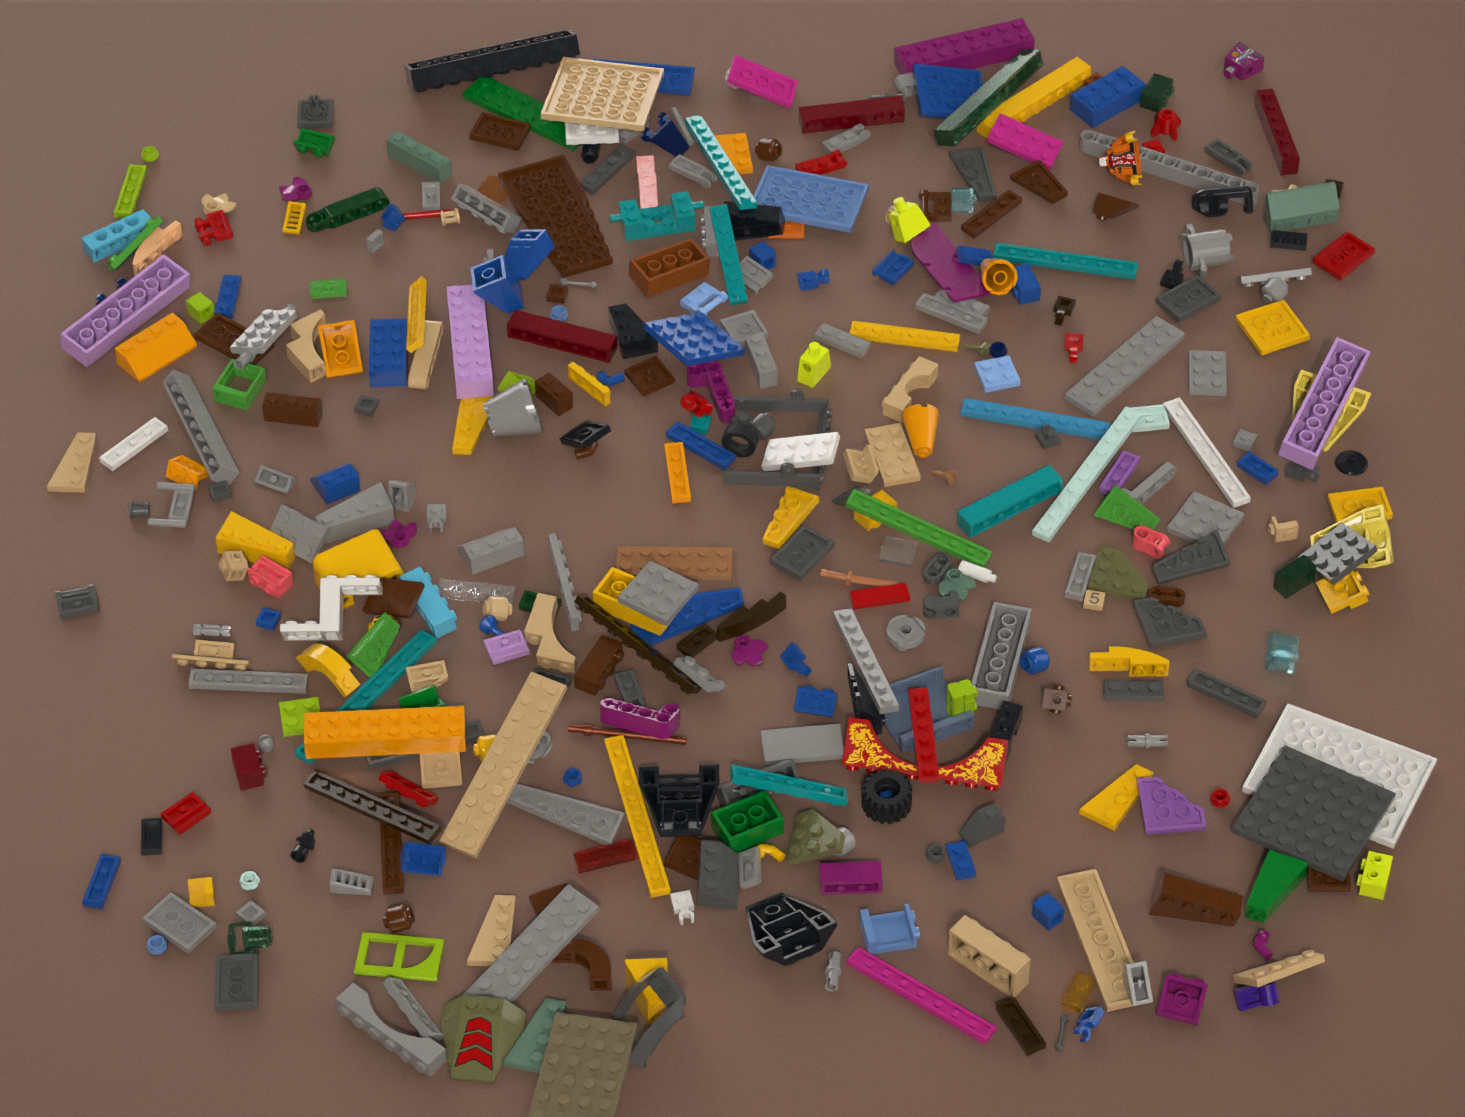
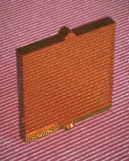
M489 175L477 190L486 197L504 203L508 198L499 178L493 175Z

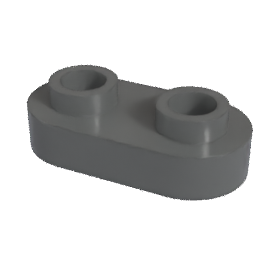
M937 553L923 570L924 581L929 584L939 583L947 571L951 569L952 557L947 553Z

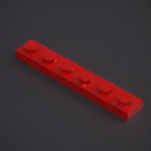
M928 688L908 689L919 783L939 782Z

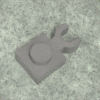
M427 504V523H429L430 533L433 532L435 527L440 528V533L443 532V523H446L447 514L446 504Z

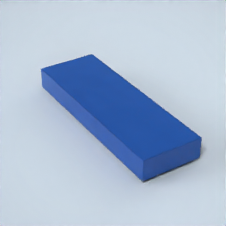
M100 855L83 898V906L103 909L121 863L120 857Z

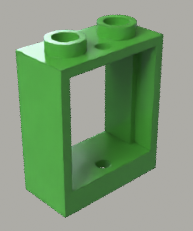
M231 359L212 388L214 401L248 411L267 381L265 368L248 363L244 369L239 370L234 366L235 359ZM235 376L253 381L247 392L229 387Z

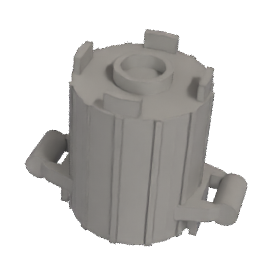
M1187 224L1185 233L1181 235L1180 241H1183V254L1190 271L1197 270L1198 275L1204 278L1207 267L1226 264L1234 260V255H1230V241H1233L1231 233L1226 234V230L1223 229L1195 233L1194 226Z

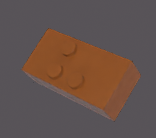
M688 238L631 259L629 263V277L646 297H650L709 275L710 258L692 238Z

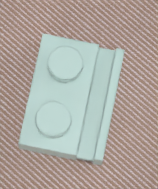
M1164 404L1131 408L1142 413V419L1132 432L1169 429L1170 423Z

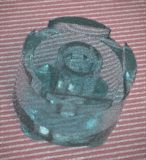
M1276 632L1269 634L1266 645L1268 646V652H1265V669L1267 671L1294 674L1295 662H1299L1300 651L1296 650L1299 645V635Z

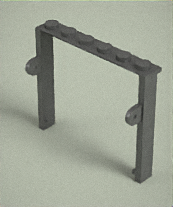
M799 389L792 390L790 398L734 396L735 410L818 412L817 434L827 433V431L831 430V420L829 418H832V407H829V399L804 398V392ZM783 463L780 469L781 472L734 471V469H730L729 471L724 470L723 478L724 484L812 487L816 488V491H820L821 483L824 484L825 473L822 470H826V465L813 466L812 473H795V466L791 463Z

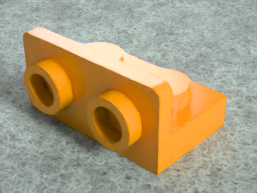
M184 455L168 460L165 476L177 483L195 484V490H197L199 481L210 477L204 465Z

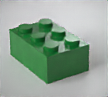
M764 790L711 812V828L722 843L738 853L784 834V818Z

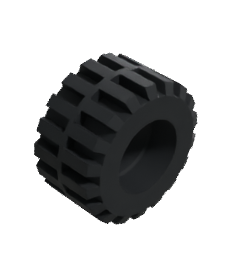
M885 769V772L879 770L877 774H870V778L867 777L862 785L863 812H866V816L868 818L872 817V820L875 822L877 820L880 821L881 824H884V822L893 824V821L900 822L901 818L905 819L907 817V813H910L912 807V785H910V780L905 779L904 774L899 775L898 771L895 770L890 772V770ZM889 790L892 791L895 797L882 798L878 795L882 791Z

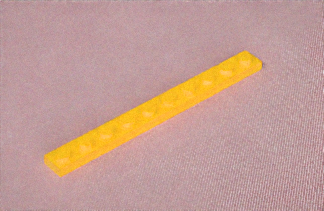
M624 735L604 738L606 751L650 898L668 895L671 893Z

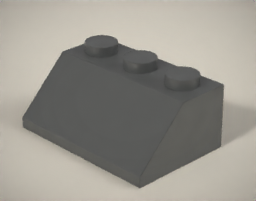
M701 840L698 852L696 906L737 910L739 854L722 842Z

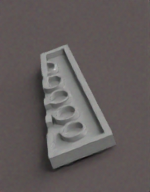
M518 783L506 802L608 847H612L625 819L624 812Z

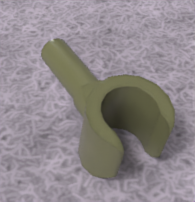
M984 342L981 346L969 344L964 346L966 349L978 351L981 356H986L991 351L988 349L990 347L988 342Z

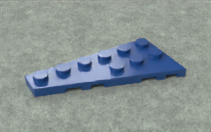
M741 588L694 594L674 617L661 636L630 623L631 631L647 644L653 646L744 606Z

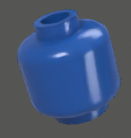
M1035 647L1024 651L1020 659L1022 669L1032 675L1047 670L1050 663V656L1042 647Z

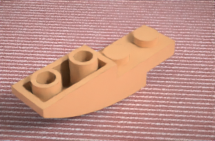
M175 220L165 229L157 227L141 243L132 263L134 276L161 257L164 250L182 237L181 223Z

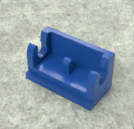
M405 842L400 853L401 872L441 877L442 866H445V846Z

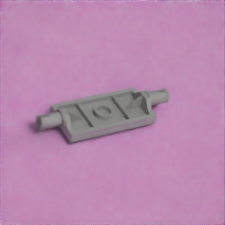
M288 304L282 310H264L244 333L230 346L232 353L240 355L234 361V366L237 369H244L249 362L256 358L257 354H263L298 317L295 306L292 304L289 306Z

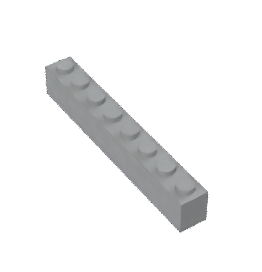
M173 369L162 383L211 480L215 482L226 480L229 486L240 473L190 375Z

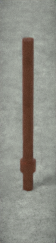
M569 724L568 732L583 733L584 736L601 735L614 737L624 735V738L681 745L687 744V737L672 735L667 739H659L628 730L593 727L592 724H585L584 726Z

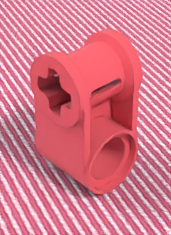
M1146 526L1136 527L1133 533L1132 547L1153 558H1161L1164 554V549L1170 545V539L1165 534L1156 532Z

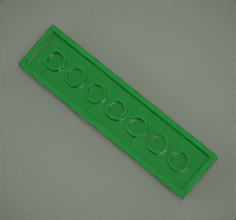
M480 76L462 93L463 99L498 116L531 123L530 131L574 151L581 145H566L565 122L541 119V111L545 103L490 77Z

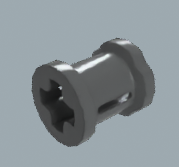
M129 502V518L146 517V519H149V502H145V504Z

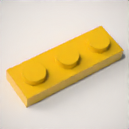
M575 362L568 364V378L602 405L607 406L611 403V392L606 385L601 384L594 376H591L583 367L578 366Z

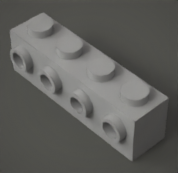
M458 184L451 198L458 203V207L470 210V214L477 218H483V222L490 226H496L497 230L503 234L507 232L514 234L522 219L467 185Z

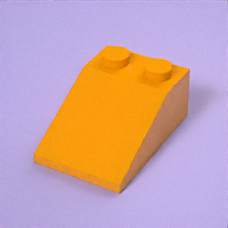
M350 320L318 326L327 379L363 373L355 321Z

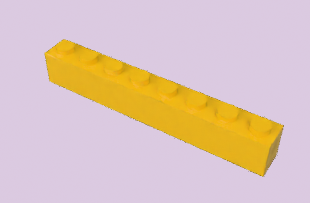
M1078 57L1072 59L977 118V132L988 138L1000 113L1021 123L1025 122L1028 118L1038 114L1044 108L1083 85L1084 79L1091 76V66Z

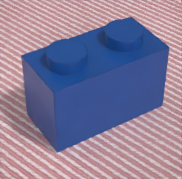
M1029 263L1014 266L1017 270L1018 279L1014 288H1011L1013 297L1017 299L1019 305L1039 301L1041 286Z

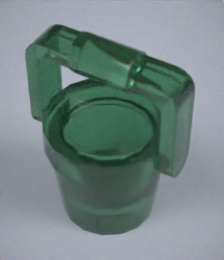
M247 921L232 923L228 927L227 943L231 955L252 954L254 950L272 946L273 936L270 926H252V922ZM243 927L242 940L245 948L243 952H235L236 937L234 928Z

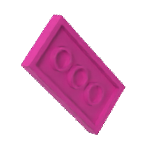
M734 55L727 83L789 109L792 106L798 83L797 80L737 55Z
M1001 113L986 141L1032 163L1041 160L1049 171L1064 143Z

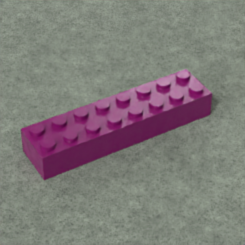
M1023 18L895 47L894 64L900 75L913 72V64L975 69L1034 55L1035 39Z

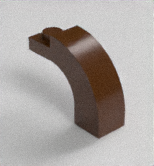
M573 938L571 944H567L551 961V963H575L584 966L590 973L591 991L612 990L609 959L605 952L593 942L581 938Z

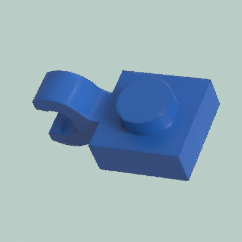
M823 269L815 274V271L797 273L800 290L816 289L818 284L829 283L828 269Z
M791 643L780 655V658L789 670L795 671L796 669L800 675L803 673L806 677L812 672L810 667L803 662L806 656L797 644Z
M1101 1006L1086 1008L1077 1021L1078 1027L1074 1029L1073 1033L1075 1035L1082 1033L1080 1042L1089 1041L1091 1038V1028H1095L1100 1024V1019L1105 1013Z

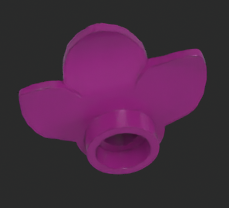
M295 176L293 178V185L279 186L281 194L284 195L282 200L287 202L299 199L306 200L312 196V189L307 185V181Z
M393 520L388 529L379 531L385 541L391 542L392 546L404 548L409 544L410 539L416 535L417 526L415 522H412L404 527L397 520Z
M741 635L734 642L735 650L732 652V659L738 666L745 662L751 666H760L763 661L761 652L766 651L769 647L762 640H751L749 636Z

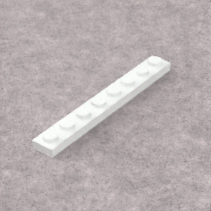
M1181 398L1164 402L1167 415L1232 507L1235 508L1250 503V495Z

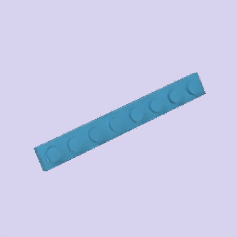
M964 398L961 408V416L1040 430H1042V426L1049 424L1057 433L1098 440L1102 439L1111 424L1110 422Z

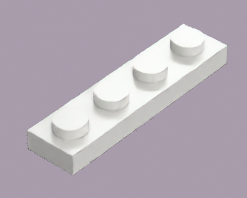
M154 417L100 456V463L114 471L168 432V426Z

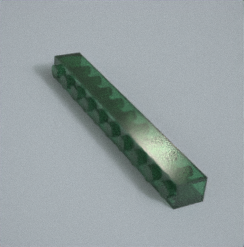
M1022 49L935 128L934 132L938 146H956L1039 70L1044 65L1040 49Z

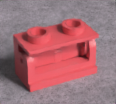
M264 555L260 557L251 569H247L249 582L276 598H280L293 586L292 572Z

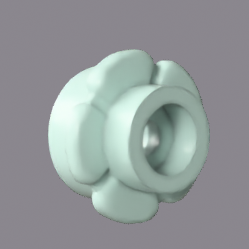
M246 871L241 875L239 882L243 889L253 890L258 887L260 878L255 872Z

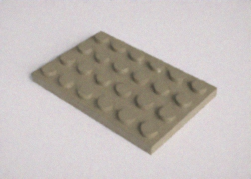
M556 1012L528 1117H616L639 1028L638 1023Z

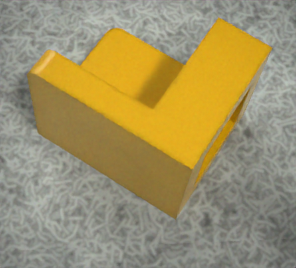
M212 877L188 879L190 905L194 908L215 906Z

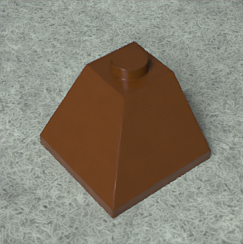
M1098 192L1092 213L1097 214L1096 218L1107 221V218L1114 219L1137 209L1139 204Z

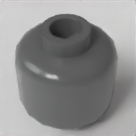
M766 412L756 414L748 423V426L757 432L761 440L767 439L776 429L775 419Z

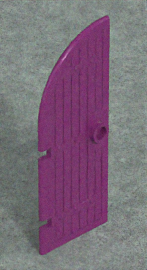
M931 222V226L911 239V248L914 255L923 266L929 265L925 269L943 290H949L946 291V294L953 303L993 295L985 289L981 276L971 264L959 263L956 246L935 222Z

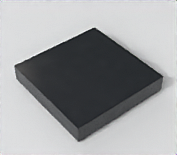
M585 420L562 436L560 441L563 445L584 450L611 432L609 425Z

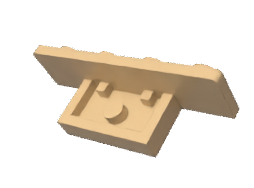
M196 640L194 656L172 654L173 661L180 666L196 664L200 668H207V665L221 670H226L227 667H232L236 671L252 669V664L249 661L234 660L235 643Z

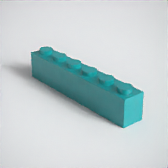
M1050 465L1023 477L1021 480L1009 484L1005 488L993 492L991 495L979 499L967 507L961 508L957 511V525L971 538L1062 492L1063 478Z

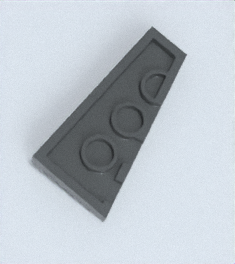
M984 147L949 151L950 159L978 201L995 200L997 194Z
M1216 529L1208 536L1198 539L1197 542L1153 564L1151 568L1159 585L1227 567L1230 565V561L1218 529Z

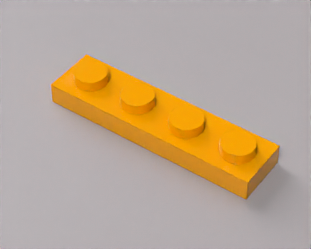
M683 442L665 443L664 450L672 503L691 502Z

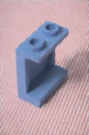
M909 903L904 904L903 911L873 916L869 915L868 909L860 910L859 923L867 952L874 955L917 948V939H920L919 927L914 925L916 922L915 912L910 910Z

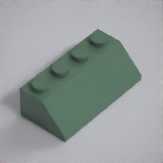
M1335 182L1266 193L1263 219L1269 233L1272 230L1287 231L1338 222L1340 208Z

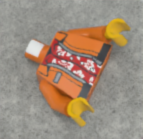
M1131 131L1120 136L1112 143L1111 148L1107 149L1108 156L1100 157L1099 164L1101 168L1109 167L1110 174H1115L1117 179L1133 186H1141L1142 184L1138 182V179L1142 178V175H1140L1142 174L1139 143L1138 139L1133 138L1135 131Z

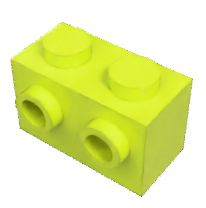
M1372 851L1368 852L1367 859L1363 858L1360 870L1364 872L1359 874L1357 886H1360L1359 895L1384 899L1393 856Z

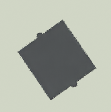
M855 486L834 498L832 502L833 504L845 507L853 489L869 496L875 493L874 490Z

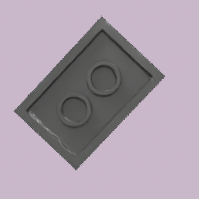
M1199 275L1156 297V303L1178 323L1221 300V295Z
M803 525L770 558V564L801 581L835 547V542Z
M258 953L217 955L215 968V1011L258 1009Z

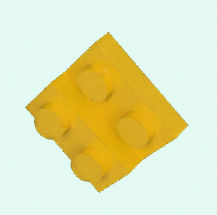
M1358 571L1350 572L1334 586L1324 578L1316 582L1331 614L1348 606L1352 610L1368 602L1367 596L1370 595L1365 584L1361 586L1362 578Z

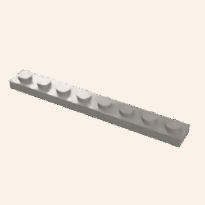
M852 608L833 611V619L879 714L899 711V704Z

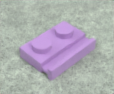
M520 629L483 640L492 665L530 654L529 647H527Z

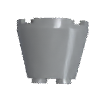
M527 379L518 381L486 401V403H483L494 437L535 435L543 432L539 413Z

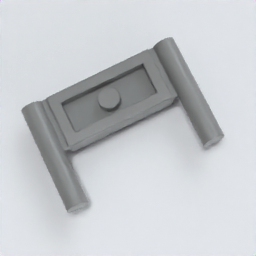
M157 482V490H174L168 519L149 518L148 526L186 528L193 504L195 484Z

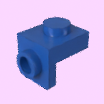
M390 203L381 216L384 221L382 225L384 228L396 231L405 219V216L396 205Z

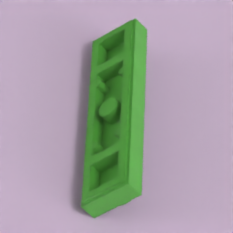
M159 216L154 219L152 217L144 223L146 227L118 255L113 254L107 260L109 264L106 268L109 271L115 270L163 220Z

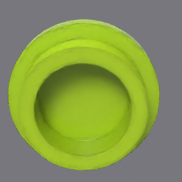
M147 146L142 150L141 157L144 161L153 162L158 159L159 152L155 147Z

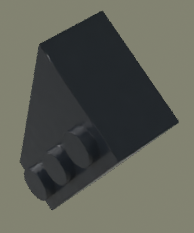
M724 201V204H727L735 241L783 235L785 217L781 207L757 204L755 209L739 210L735 202Z
M626 303L608 307L609 324L613 335L617 336V345L622 359L658 352V341L643 329L645 323Z

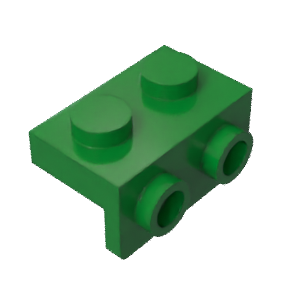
M302 128L298 140H293V145L298 152H309L316 157H329L335 137Z
M435 685L404 695L398 699L400 708L446 707L445 703L439 698Z

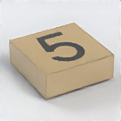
M1086 590L1083 608L1102 611L1105 592Z

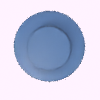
M554 306L550 311V318L561 322L565 321L568 318V311L564 306Z
M160 935L150 937L147 942V950L153 955L164 953L168 947L166 939Z

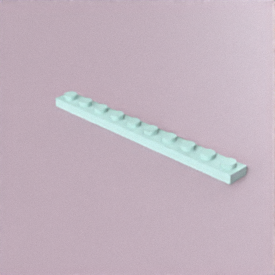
M1127 406L1123 409L1032 530L1033 536L1048 543L1051 541L1140 422L1142 413Z

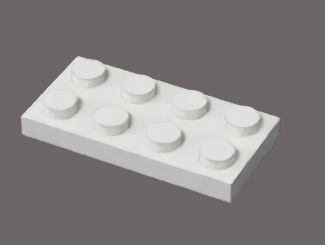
M838 432L769 439L761 467L763 471L780 470L783 463H791L795 468L833 464L840 435Z

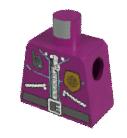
M1239 42L1225 58L1224 76L1228 79L1235 76L1240 80H1246L1263 70L1265 57Z

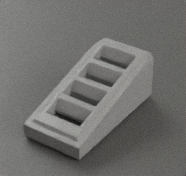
M332 869L330 892L334 894L371 896L374 877L341 869ZM362 883H366L365 888L362 887Z

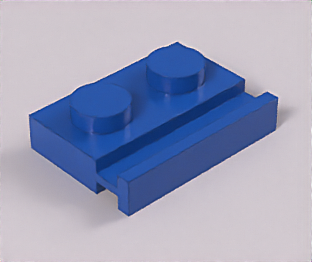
M892 250L873 269L872 275H877L879 279L894 286L914 266V260L901 253L897 254L895 250Z

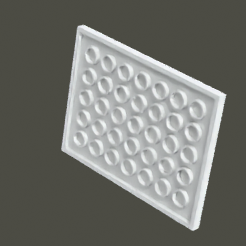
M1287 703L1246 779L1242 792L1254 796L1284 747L1288 746L1396 793L1394 801L1370 838L1371 841L1394 849L1437 763V758Z

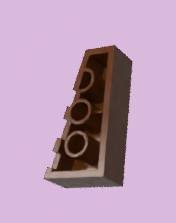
M1164 873L1152 894L1149 915L1234 927L1241 916L1243 896Z

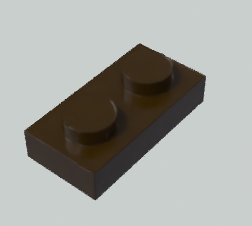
M704 623L677 644V650L683 655L693 658L716 641L718 633Z

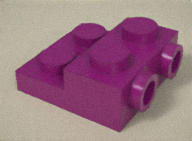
M1166 974L1156 1016L1198 1026L1208 984L1197 978L1188 980L1184 979V976L1180 974Z

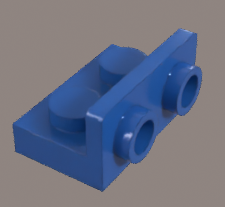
M811 686L798 687L794 712L833 718L838 695L831 689L818 691Z

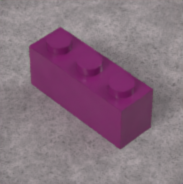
M881 861L820 863L821 895L882 893Z

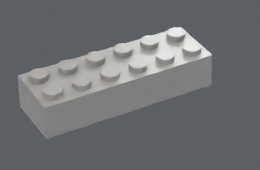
M998 602L993 603L971 683L972 686L977 688L978 697L975 698L977 706L1001 710L1004 701H1011L1020 667V659L1024 652L1031 626V608Z

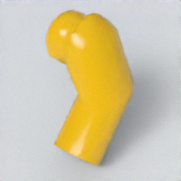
M757 845L761 851V858L767 853L777 861L782 862L786 857V854L774 845Z

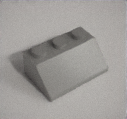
M510 527L457 546L456 549L473 575L524 556V540L516 527Z

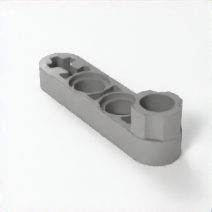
M1166 462L1133 491L1125 488L1122 489L1143 504L1174 477L1177 467Z

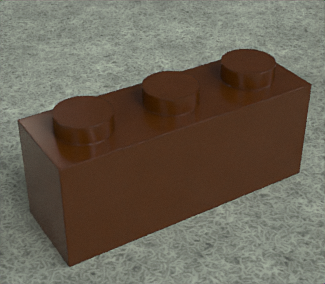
M266 392L262 404L264 421L319 427L323 414L320 398Z
M601 635L574 675L575 688L596 696L599 690L604 688L607 678L613 675L617 663L623 660L622 643Z

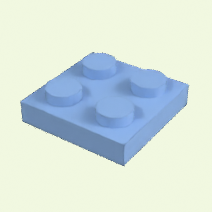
M1009 355L974 362V369L985 393L1020 386V378Z

